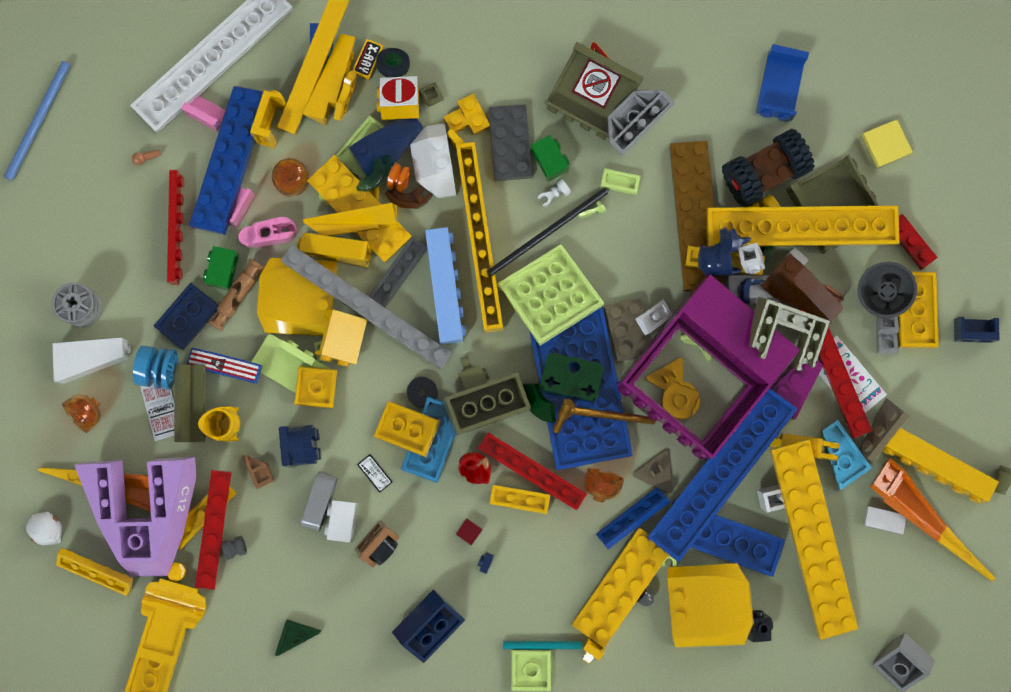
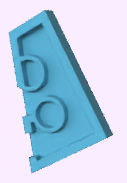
M838 420L820 431L824 441L840 444L839 448L836 449L825 447L827 454L838 456L837 460H829L838 490H842L872 469Z

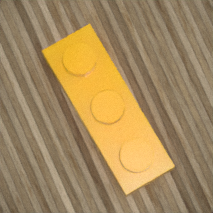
M493 485L489 504L547 514L550 495Z

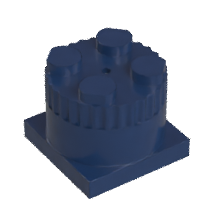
M305 425L297 427L281 426L278 428L282 466L294 468L300 465L316 464L318 460H321V449L317 447L320 434L316 427Z

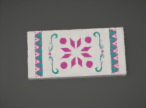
M835 336L836 346L863 410L866 413L887 394L840 338ZM822 367L819 375L832 390Z

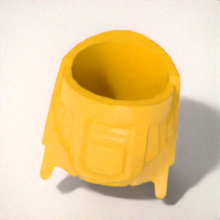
M216 407L207 411L198 421L199 429L206 436L216 441H239V438H237V433L240 431L241 426L240 417L237 415L239 407Z

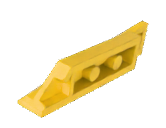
M340 34L303 111L305 116L323 125L327 124L330 109H335L336 102L342 91L344 78L350 72L354 59V52L352 50L356 37Z
M393 203L303 219V223L324 236L379 229L380 225L398 224Z

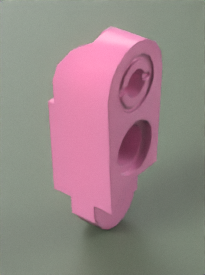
M287 217L272 218L243 228L238 235V239L248 248L287 243L296 238L297 227ZM288 228L290 231L283 232V229ZM270 230L269 236L262 237L263 231Z

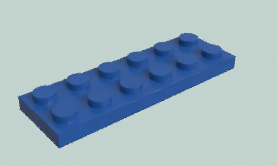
M716 515L691 548L732 563H738L740 566L773 577L785 539Z

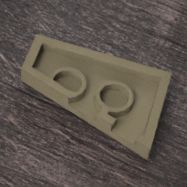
M886 398L871 426L872 431L867 434L859 449L860 452L873 462L909 415Z

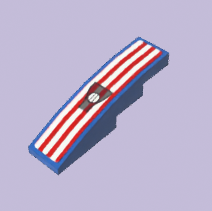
M193 347L186 364H204L207 372L254 384L258 383L263 367L260 364Z

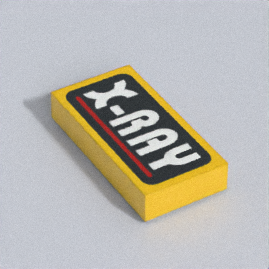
M366 39L352 71L356 72L357 76L370 80L376 67L377 55L384 49V45Z

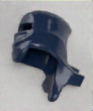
M726 227L720 230V241L716 245L700 246L698 253L699 269L705 276L711 274L713 277H717V275L731 276L742 272V269L732 266L731 252L749 243L751 238L737 235L735 229L728 231Z

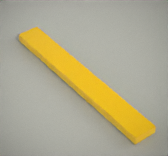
M328 0L277 126L278 128L294 135L296 134L304 115L303 111L318 81L350 0Z

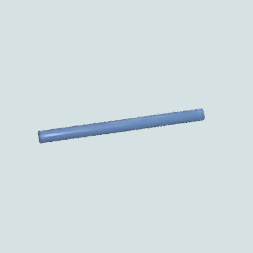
M62 61L4 175L5 178L13 181L71 67L69 63Z

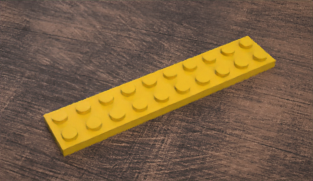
M898 206L707 208V246L716 245L720 241V230L724 227L728 231L735 229L737 235L741 237L748 236L751 238L749 243L742 246L758 243L759 247L899 244Z
M805 439L770 449L818 638L823 640L857 630L858 626L810 440Z

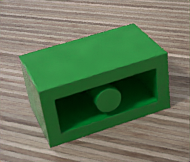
M551 134L531 144L530 148L548 182L568 172V165H570L565 154L562 155L559 150L561 149L559 142L556 138L553 139Z
M213 246L207 258L209 262L208 269H205L203 274L204 283L209 287L229 290L233 283L239 254L235 250Z

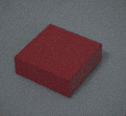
M467 518L456 535L472 546L483 529Z

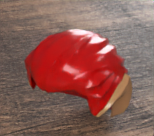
M469 452L461 456L458 465L461 477L465 476L466 480L472 484H488L491 476V465L488 459L478 452Z

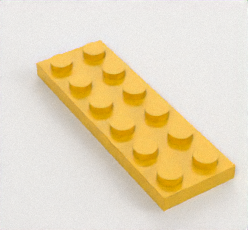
M335 155L307 180L337 213L381 205ZM398 221L397 225H380L379 229L356 232L364 241L369 243L371 249L385 263L412 237Z
M640 528L636 530L572 623V626L603 648H605L668 557L666 552L647 538L649 534Z

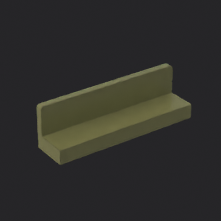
M175 364L174 442H205L206 435L199 429L198 421L206 413V366L204 364Z

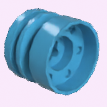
M142 345L138 349L134 360L133 381L135 385L150 387L154 382L155 388L162 387L163 389L170 390L174 385L175 364H178L177 351H168L162 348L158 353L156 347Z

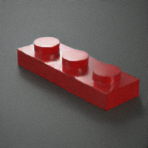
M903 213L900 214L899 243L919 269L922 270L938 257Z

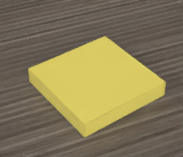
M898 120L862 134L877 168L913 153Z

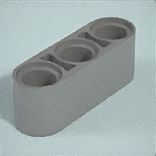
M320 471L317 473L301 519V526L316 531L321 530L338 477Z

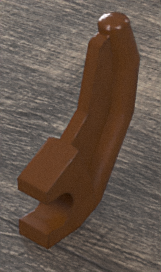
M421 187L406 194L397 192L394 189L385 192L390 202L401 208L419 209L432 198L430 193L426 197H422L421 193L424 190Z

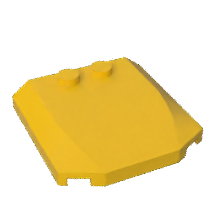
M270 258L259 278L257 315L266 334L323 336L328 319L324 317V313L327 309H334V298L281 263L282 258ZM315 260L337 275V261Z
M739 564L668 567L667 581L672 637L675 647L745 645L754 621L750 582L743 574Z

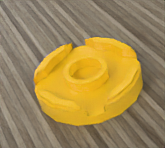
M679 381L672 383L662 394L663 408L676 419H688L699 409V393L688 382Z

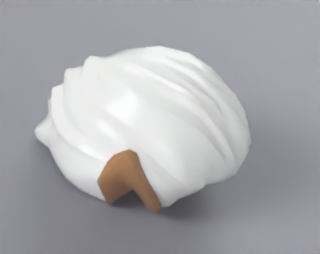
M47 511L36 513L29 517L26 531L32 542L42 546L61 542L62 524L54 514Z

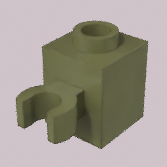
M468 356L460 358L465 371L458 374L465 390L487 383L486 379H489L485 368L482 369L480 365L472 367Z

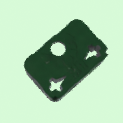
M550 353L545 361L540 388L545 393L592 403L598 397L604 368L597 362H590L558 353ZM571 362L579 364L580 370L577 373H572L569 370ZM550 378H553V382L556 383V385L548 387V383H546L545 381H549ZM587 387H591V391H593L594 394L591 393L590 396H586V392L583 391V389L585 390L587 389Z

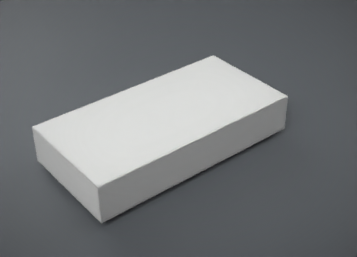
M867 506L863 526L903 534L906 518L899 513Z

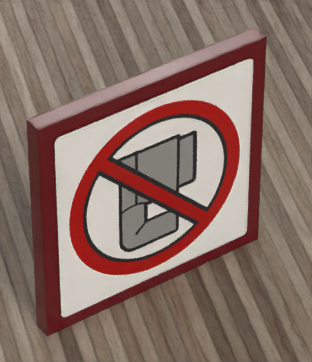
M588 59L571 92L605 109L622 76Z

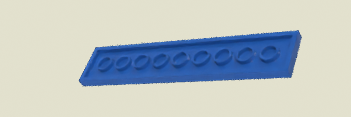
M769 388L713 459L707 460L647 538L679 563L797 411V408Z

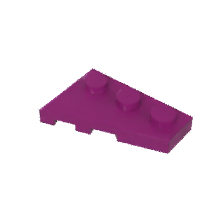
M818 360L813 368L809 366V363L802 364V370L800 371L795 370L793 367L771 388V390L797 408V411L792 416L794 420H796L823 367Z

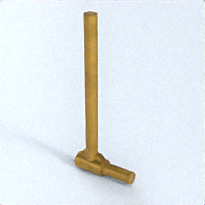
M564 399L558 412L553 432L560 433L565 420L572 415L653 425L655 421L643 415L575 407L572 400Z

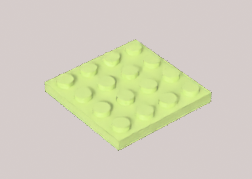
M562 244L498 283V287L540 346L604 306L603 300Z

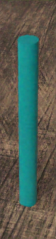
M503 641V649H582V641Z

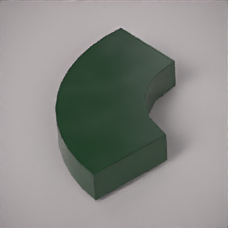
M539 383L522 384L532 414L542 421L556 422L555 403L548 401L542 395Z

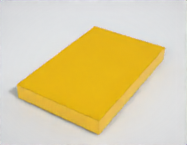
M388 401L373 437L427 457L441 421Z

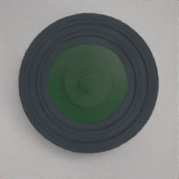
M387 48L377 55L376 66L378 71L386 77H401L408 72L410 59L408 54L401 49Z

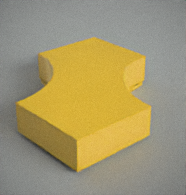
M350 71L344 78L342 91L336 102L335 120H342L347 113L348 104L355 89L356 72Z

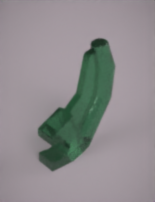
M384 155L383 163L380 158H375L371 174L359 182L356 186L357 191L368 192L378 187L385 180L392 166L389 155Z

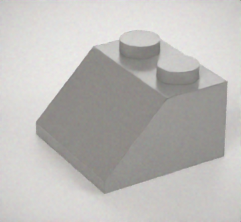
M904 633L887 646L873 662V666L901 692H904L930 675L935 660Z

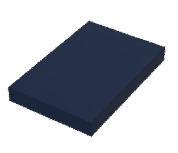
M190 282L154 324V327L184 351L215 315L218 304Z

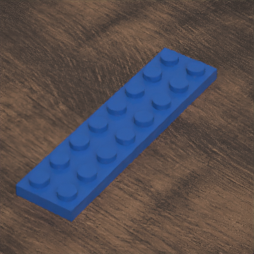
M233 86L191 217L190 227L226 235L254 147L255 140L250 131L263 91Z

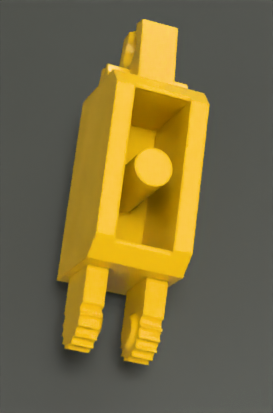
M783 433L779 439L775 438L769 446L776 448L809 439L814 459L823 461V459L837 460L838 456L835 454H825L824 449L825 447L836 449L839 448L840 444L824 441L820 438Z

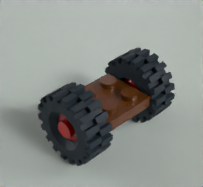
M791 128L774 137L771 145L746 158L739 156L722 166L726 185L729 187V191L733 194L734 199H737L741 206L746 207L761 199L763 192L789 178L796 180L814 170L813 154L809 151L810 147L806 145V140L801 137L800 133H797V130Z

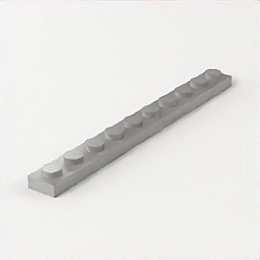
M293 245L282 258L281 263L440 370L452 354Z

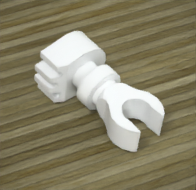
M563 179L556 182V188L552 187L551 191L541 193L538 196V200L543 197L548 198V201L542 207L549 206L555 197L560 196L561 192L565 196L571 193Z

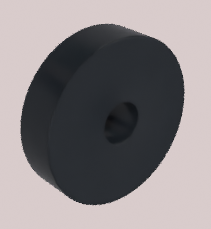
M427 377L415 378L407 387V397L416 407L424 408L427 397L437 399L438 390L436 384ZM425 389L426 394L424 396H420L419 390Z

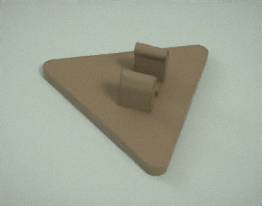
M668 451L662 452L633 473V477L658 487L667 493H672Z

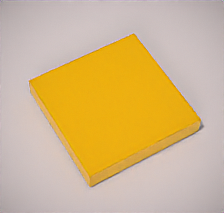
M299 366L294 405L333 409L338 370Z

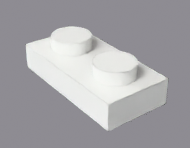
M663 299L635 320L644 335H647L671 317L672 312Z

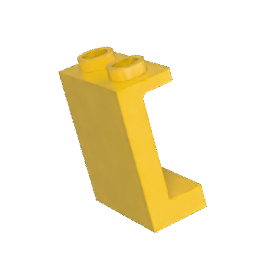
M270 90V92L263 91L250 131L257 144L274 149L277 141L270 127L276 109L284 110L286 106L283 96L276 90Z
M333 309L325 310L324 317L328 319L320 350L315 351V355L320 356V360L331 362L332 359L336 360L338 365L348 367L349 364H356L367 320Z

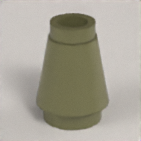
M1000 465L999 469H996L995 480L999 481L994 492L1002 495L1006 494L1011 485V468Z

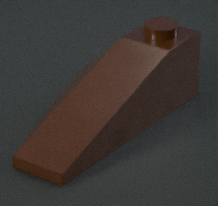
M788 254L760 285L774 299L782 300L795 308H800L812 315L829 320L830 323L844 309L818 279L792 254Z

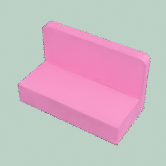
M200 96L191 104L185 102L181 108L186 115L217 132L221 127L226 111Z
M240 188L230 219V225L237 228L240 225L255 197L252 190Z

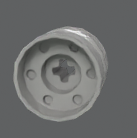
M79 283L65 284L53 296L52 307L54 313L59 319L76 327L85 328L91 326L99 320L102 314L103 304L101 298L96 292Z

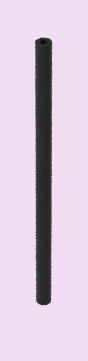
M605 188L598 191L486 271L487 274L492 277L578 216V214L608 194V191Z

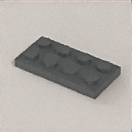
M526 104L489 107L495 181L531 179L532 169Z

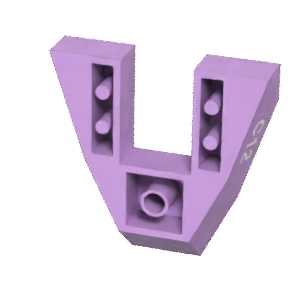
M195 457L158 458L147 462L151 518H127L123 460L87 461L76 464V471L96 522L118 563L132 577L168 576L183 537L196 481Z

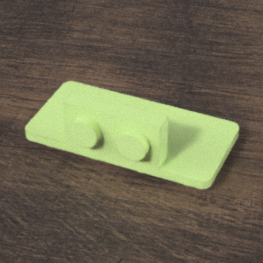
M271 334L266 337L252 360V363L263 366L262 374L294 393L296 392L299 366L330 369L314 359L315 354L305 349L302 352L297 349L299 345L293 341L288 340V342H285Z

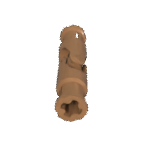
M249 259V264L245 270L240 272L228 293L216 308L217 312L212 320L208 321L209 324L220 331H223V326L229 318H232L240 303L255 283V277L264 268L252 259Z

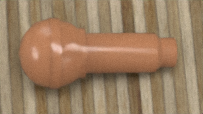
M160 150L146 153L136 152L132 155V162L135 165H142L146 160L160 156Z

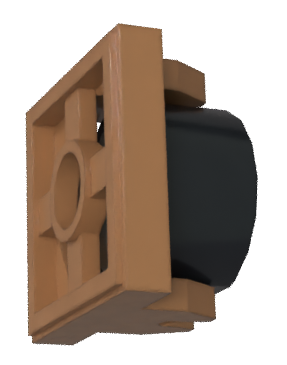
M381 520L355 550L358 557L371 567H374L376 563L381 565L397 548L398 543L396 541L399 537Z

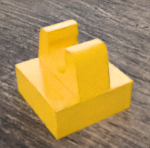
M588 637L583 646V650L586 651L583 655V660L588 664L593 658L600 660L604 655L605 648Z

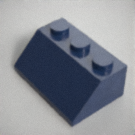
M433 589L392 631V634L405 649L425 663L458 629L465 619Z

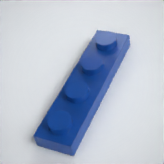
M656 487L597 532L596 535L604 546L610 549L669 504L670 501Z

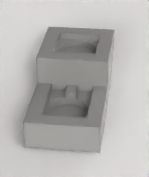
M898 316L893 318L877 317V354L898 353Z

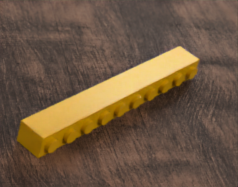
M475 142L456 144L484 334L503 331L496 277L495 275L490 277L486 272L494 264Z

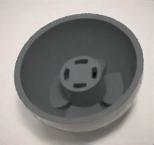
M881 262L871 266L863 273L858 283L860 303L869 313L881 318H893L902 315L913 305L917 296V282L914 275L908 268L896 262Z

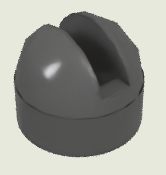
M645 589L637 602L643 606H650L654 601V596L649 590Z

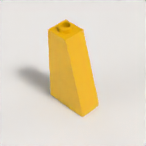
M303 233L302 238L299 237L297 242V249L307 256L368 268L372 252L369 243L366 241Z

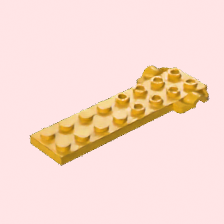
M160 578L159 582H150L145 588V595L141 601V614L148 618L124 692H168L187 628H196L206 612V598L199 593L198 588Z

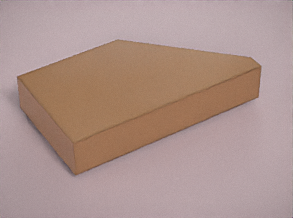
M243 455L256 489L275 481L268 463L248 455Z

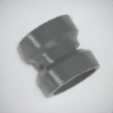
M242 536L235 537L234 541L225 540L221 543L227 560L233 559L237 554L240 556L247 554L246 544Z

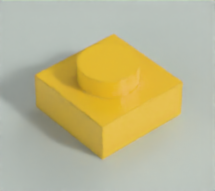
M460 108L444 116V121L448 128L452 129L455 133L469 127Z

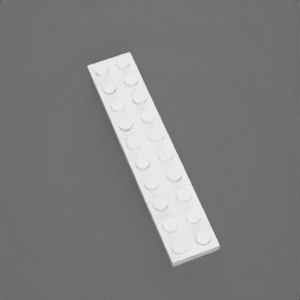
M246 0L130 106L156 133L160 132L183 111L181 108L185 102L188 104L192 103L294 10L293 7L286 0Z

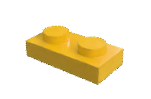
M474 93L457 101L473 135L490 128V124Z

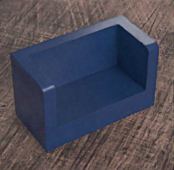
M960 316L954 319V342L994 343L1000 340L999 318L981 320L965 319V317Z

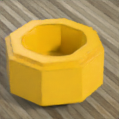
M173 562L167 576L169 580L178 582L185 578L187 572L185 565Z

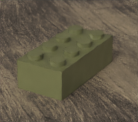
M518 372L444 397L443 399L455 437L531 409Z

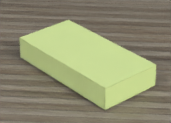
M604 168L600 188L637 195L641 176Z

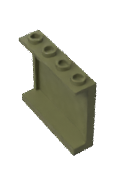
M576 42L573 47L574 51L550 96L544 103L547 105L546 109L552 113L560 112L564 114L563 118L573 123L575 120L580 123L579 127L588 132L592 129L597 132V137L606 140V138L609 139L607 117L633 91L638 90L643 77ZM588 59L622 76L605 109L571 92Z
M849 154L844 159L802 181L790 184L786 189L795 207L879 206L875 193L870 191L865 176L860 174L856 161ZM840 245L818 247L822 254H825Z

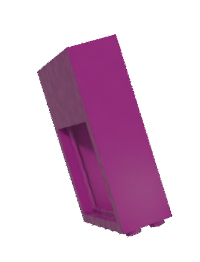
M710 274L698 282L615 385L619 387L617 390L626 397L628 395L633 399L632 403L639 409L644 408L648 412L647 416L655 422L658 420L662 423V428L667 433L675 434L678 437L676 440L680 444L693 449L691 451L693 455L699 459H713L800 350L775 329L766 358H760L756 347L752 348L749 346L754 311ZM678 330L682 331L746 385L745 389L703 441L635 385V382Z

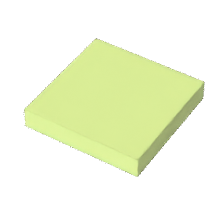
M511 650V691H551V650Z

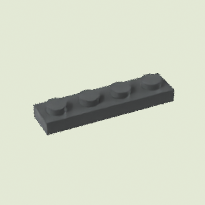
M412 236L369 297L386 308L427 251V246Z

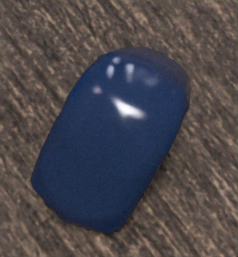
M756 278L744 279L738 288V298L745 304H748L750 301V285L761 284L764 280Z

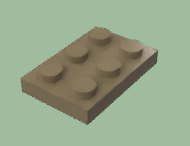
M641 298L604 306L617 363L637 358L652 340L650 333L644 335L635 320L645 312Z

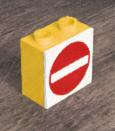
M417 76L380 78V87H377V98H380V101H376L377 112H381V119L419 118Z

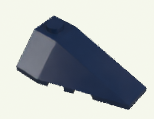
M417 118L399 119L365 136L348 148L370 183L373 184L389 173L391 167L400 159L406 148L410 146L424 128Z

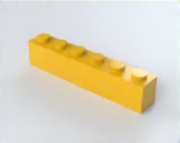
M899 428L882 450L889 456L895 455L901 458L900 462L908 466L912 464L917 467L918 472L934 476L936 482L952 486V490L956 493H965L970 496L969 499L977 504L989 502L999 481L902 428Z

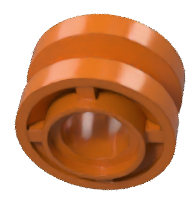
M395 163L387 178V188L393 190L397 187V192L403 193L410 180V168L405 166L401 169V165Z

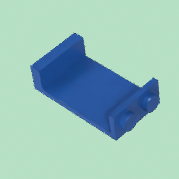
M772 44L767 56L756 113L766 118L776 117L784 122L794 119L797 113L795 106L803 67L808 59L809 52Z

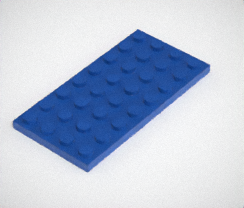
M603 307L541 346L529 331L539 384L541 383L547 355L550 353H558L564 356L597 362L604 368L598 397L592 403L545 393L541 390L542 395L548 401L555 403L556 420L564 399L572 400L575 407L624 413L621 395L617 390L619 387L615 385L618 380ZM571 362L569 370L572 373H577L580 370V366L577 362ZM550 378L549 381H545L546 383H548V387L556 385V383L553 382V378ZM587 387V389L585 390L583 389V391L586 392V396H590L591 393L594 394V392L591 391V387ZM572 415L565 420L560 433L553 432L556 422H547L556 471L633 456L626 421Z

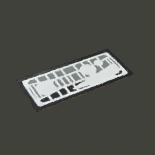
M371 454L357 464L379 493L392 483V480Z

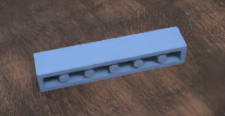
M448 227L425 230L440 344L463 342V337H466L465 325L461 326L460 318H464L463 307L458 305V299H461L460 288H456L455 281H459L458 270L453 268V262H456L455 251H451L450 244H454L453 233H449Z

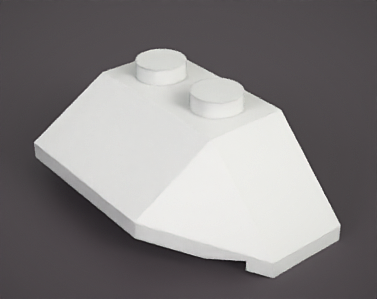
M445 123L426 126L410 144L416 182L437 198L456 196Z

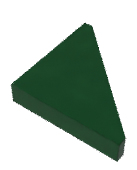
M287 619L275 656H279L320 634L322 630Z

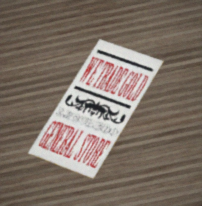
M154 382L150 387L140 386L154 441L174 436V399L171 389L155 388Z

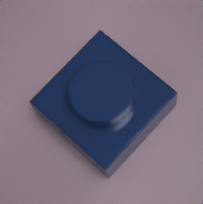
M487 552L486 556L481 555L477 565L481 567L480 572L487 574L494 557L493 554Z

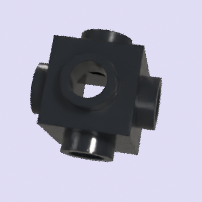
M753 610L754 624L747 639L753 643L771 641V630H773L771 617L762 610Z

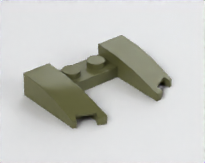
M759 297L753 316L749 346L752 348L755 346L759 351L758 356L765 359L777 324L800 331L797 348L800 351L795 356L794 369L800 371L802 370V364L809 363V366L813 368L816 365L830 321Z

